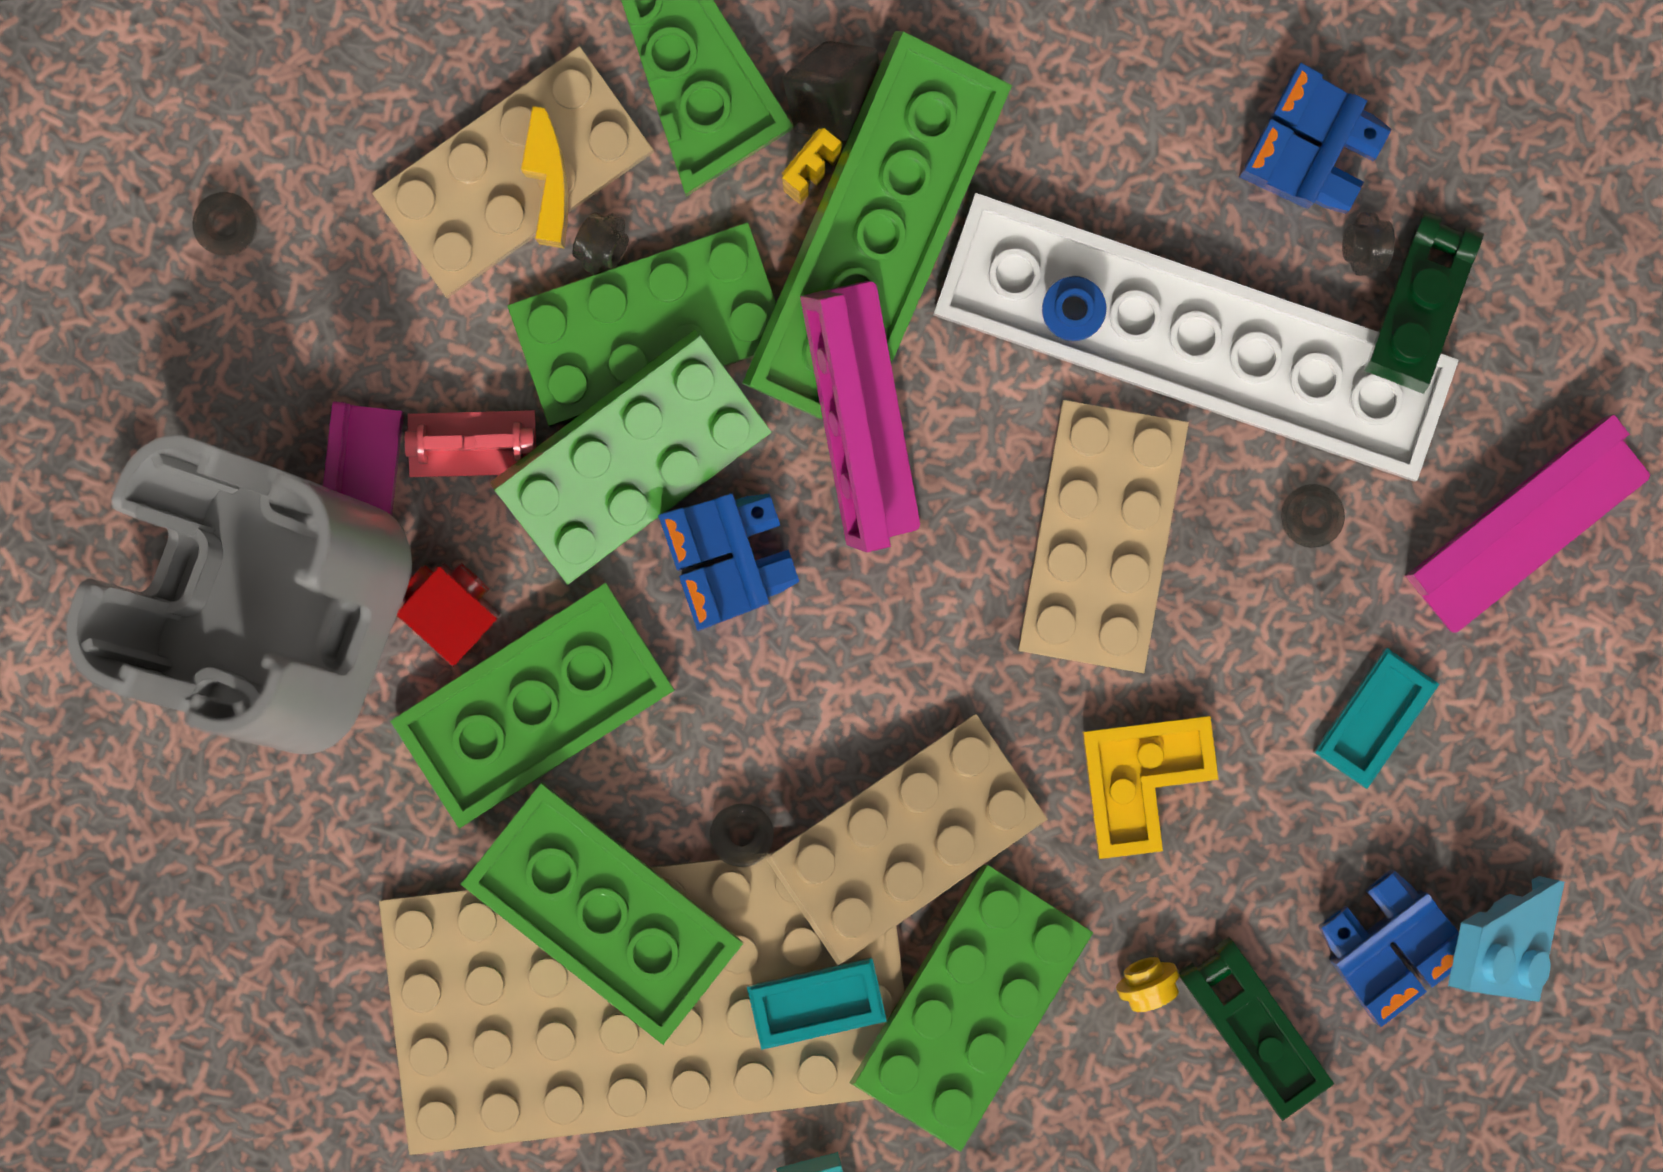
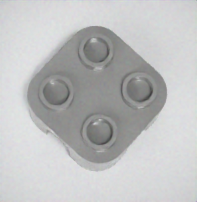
M165 436L143 446L124 467L113 492L112 506L116 511L138 520L167 528L168 541L152 583L142 592L92 578H87L80 583L72 600L66 625L67 645L76 668L88 681L110 692L186 712L183 722L207 733L296 754H313L335 745L348 733L360 713L409 583L412 565L411 550L401 525L393 516L378 507L278 468L186 436Z

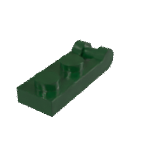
M1425 210L1412 236L1364 369L1368 373L1422 394L1425 393L1431 383L1472 264L1484 236V233L1469 227H1465L1463 232L1443 225L1441 224V216ZM1431 247L1453 255L1449 267L1427 259Z
M1227 937L1213 947L1216 954L1198 967L1192 962L1179 971V977L1278 1117L1284 1121L1332 1087L1334 1082L1232 939ZM1232 974L1242 989L1222 1003L1212 987Z

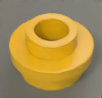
M1149 957L1129 965L1124 970L1125 977L1116 986L1120 999L1128 1001L1132 1011H1151L1168 1004L1178 996L1179 990L1176 982L1179 979V972L1174 963H1161L1158 957Z

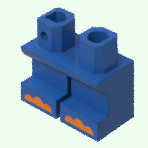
M1300 63L1294 70L1268 120L1269 123L1265 126L1239 177L1306 209H1309L1316 203L1323 208L1346 214L1351 209L1364 182L1334 166L1343 147L1374 161L1392 129L1373 114L1363 110L1368 100L1343 91L1324 80L1321 73Z
M770 493L746 496L735 500L733 494H728L711 501L658 515L678 571L733 554L732 559L679 576L697 631L770 604L768 597L780 594L800 582L789 550L755 560L748 537L781 526Z
M1393 870L1386 872L1365 890L1385 915L1384 918L1367 931L1346 906L1337 910L1318 926L1328 947L1335 955L1329 959L1372 1021L1380 1027L1384 1026L1427 992L1414 974L1407 969L1390 944L1393 943L1422 982L1433 988L1451 973L1459 931L1438 908L1427 892L1422 890L1416 891L1410 883Z

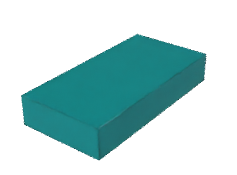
M1384 648L1313 753L1365 789H1368L1440 684L1390 649Z
M872 957L747 985L761 1050L887 1022Z

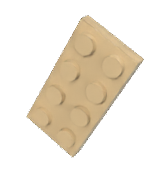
M580 46L372 193L447 299L536 235L545 180L525 177L521 171L532 106L546 109L558 136L567 176L568 213L654 153L653 148Z
M1067 400L1062 401L1018 651L1138 673L1145 672L1189 422Z
M974 714L765 859L830 955L839 965L1048 819L977 714Z

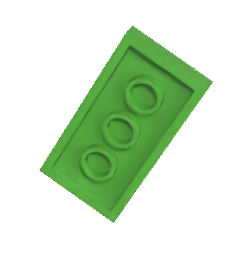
M748 223L507 306L548 426L551 427L578 417L694 329L701 335L724 367L754 357L776 302Z
M694 329L493 479L490 484L568 585L657 519L658 515L665 513L772 432L701 335Z
M604 583L390 722L460 829L675 691V689L608 584Z
M543 782L540 783L460 884L662 1045H664L744 943Z
M983 864L849 1083L948 1146L961 1152L1093 932L994 868Z

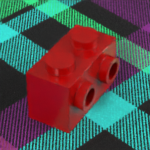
M444 563L434 572L427 565H424L410 578L402 600L405 604L398 610L397 617L454 667L501 614L483 598L490 588L463 563L458 565L454 571Z

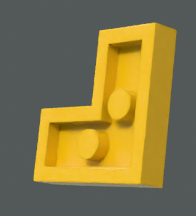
M1211 716L1082 731L1099 859L1163 851L1156 787L1219 780Z

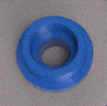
M1077 276L1063 278L1055 282L1044 296L1042 303L1044 322L1054 335L1063 340L1081 341L1087 339L1100 329L1105 320V297L1099 287L1086 278ZM1073 296L1081 298L1087 307L1086 315L1080 320L1068 319L1062 310L1064 300Z

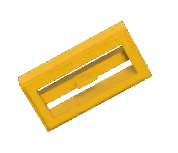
M825 128L822 130L818 129L782 172L784 192L798 204L802 205L809 196L806 179L808 178L816 186L825 177V162L822 159H825L834 166L841 156V141Z

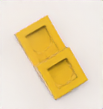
M532 106L521 171L525 177L545 180L535 239L540 245L565 249L568 227V187L564 158L558 136L546 109Z

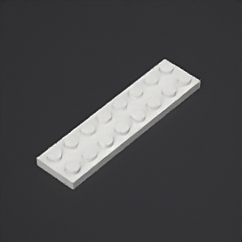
M975 193L933 314L942 319L1411 481L1418 480L1459 361L1458 359L1441 354L1429 387L1424 394L1364 371L1378 333L1377 331ZM1077 276L1092 281L1102 291L1106 301V316L1102 326L1094 335L1081 341H1067L1057 337L1048 329L1042 316V303L1046 292L1055 282L1066 277ZM1073 296L1064 300L1062 310L1068 319L1080 320L1086 315L1087 307L1081 298Z

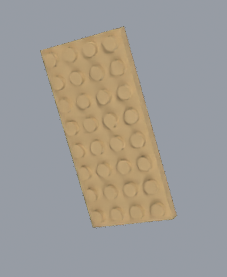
M772 853L650 867L744 942L664 1045L467 889L379 901L409 1155L874 1099L849 1082L886 1022L761 1050L747 985L837 965L765 859ZM896 926L844 962L849 963L873 958L887 1020L904 993Z

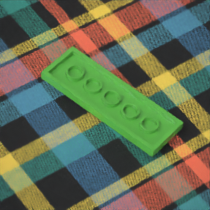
M904 31L894 32L742 384L823 420L800 296L864 281L874 282L877 285L892 364L1010 92L1011 84Z

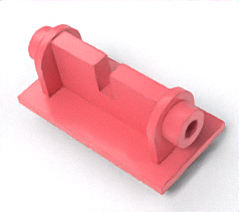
M535 410L408 414V431H405L404 444L405 455L409 457V478L500 475L536 448Z

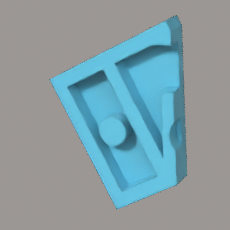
M1538 876L1532 880V891L1523 897L1508 894L1494 902L1489 911L1485 913L1478 912L1461 922L1448 986L1470 992L1540 1002L1542 988L1550 974L1551 963L1549 955L1565 882Z

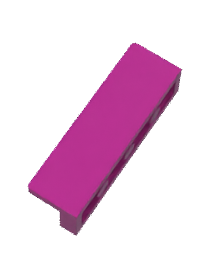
M864 281L802 295L800 299L846 545L868 553L891 547L889 537L918 530L920 528V519L877 285L874 282Z
M333 401L323 486L378 507L392 516L404 412L354 406L346 402Z
M1614 414L1599 420L1405 575L1450 632L1457 633L1649 480L1650 474L1623 441L1630 435Z

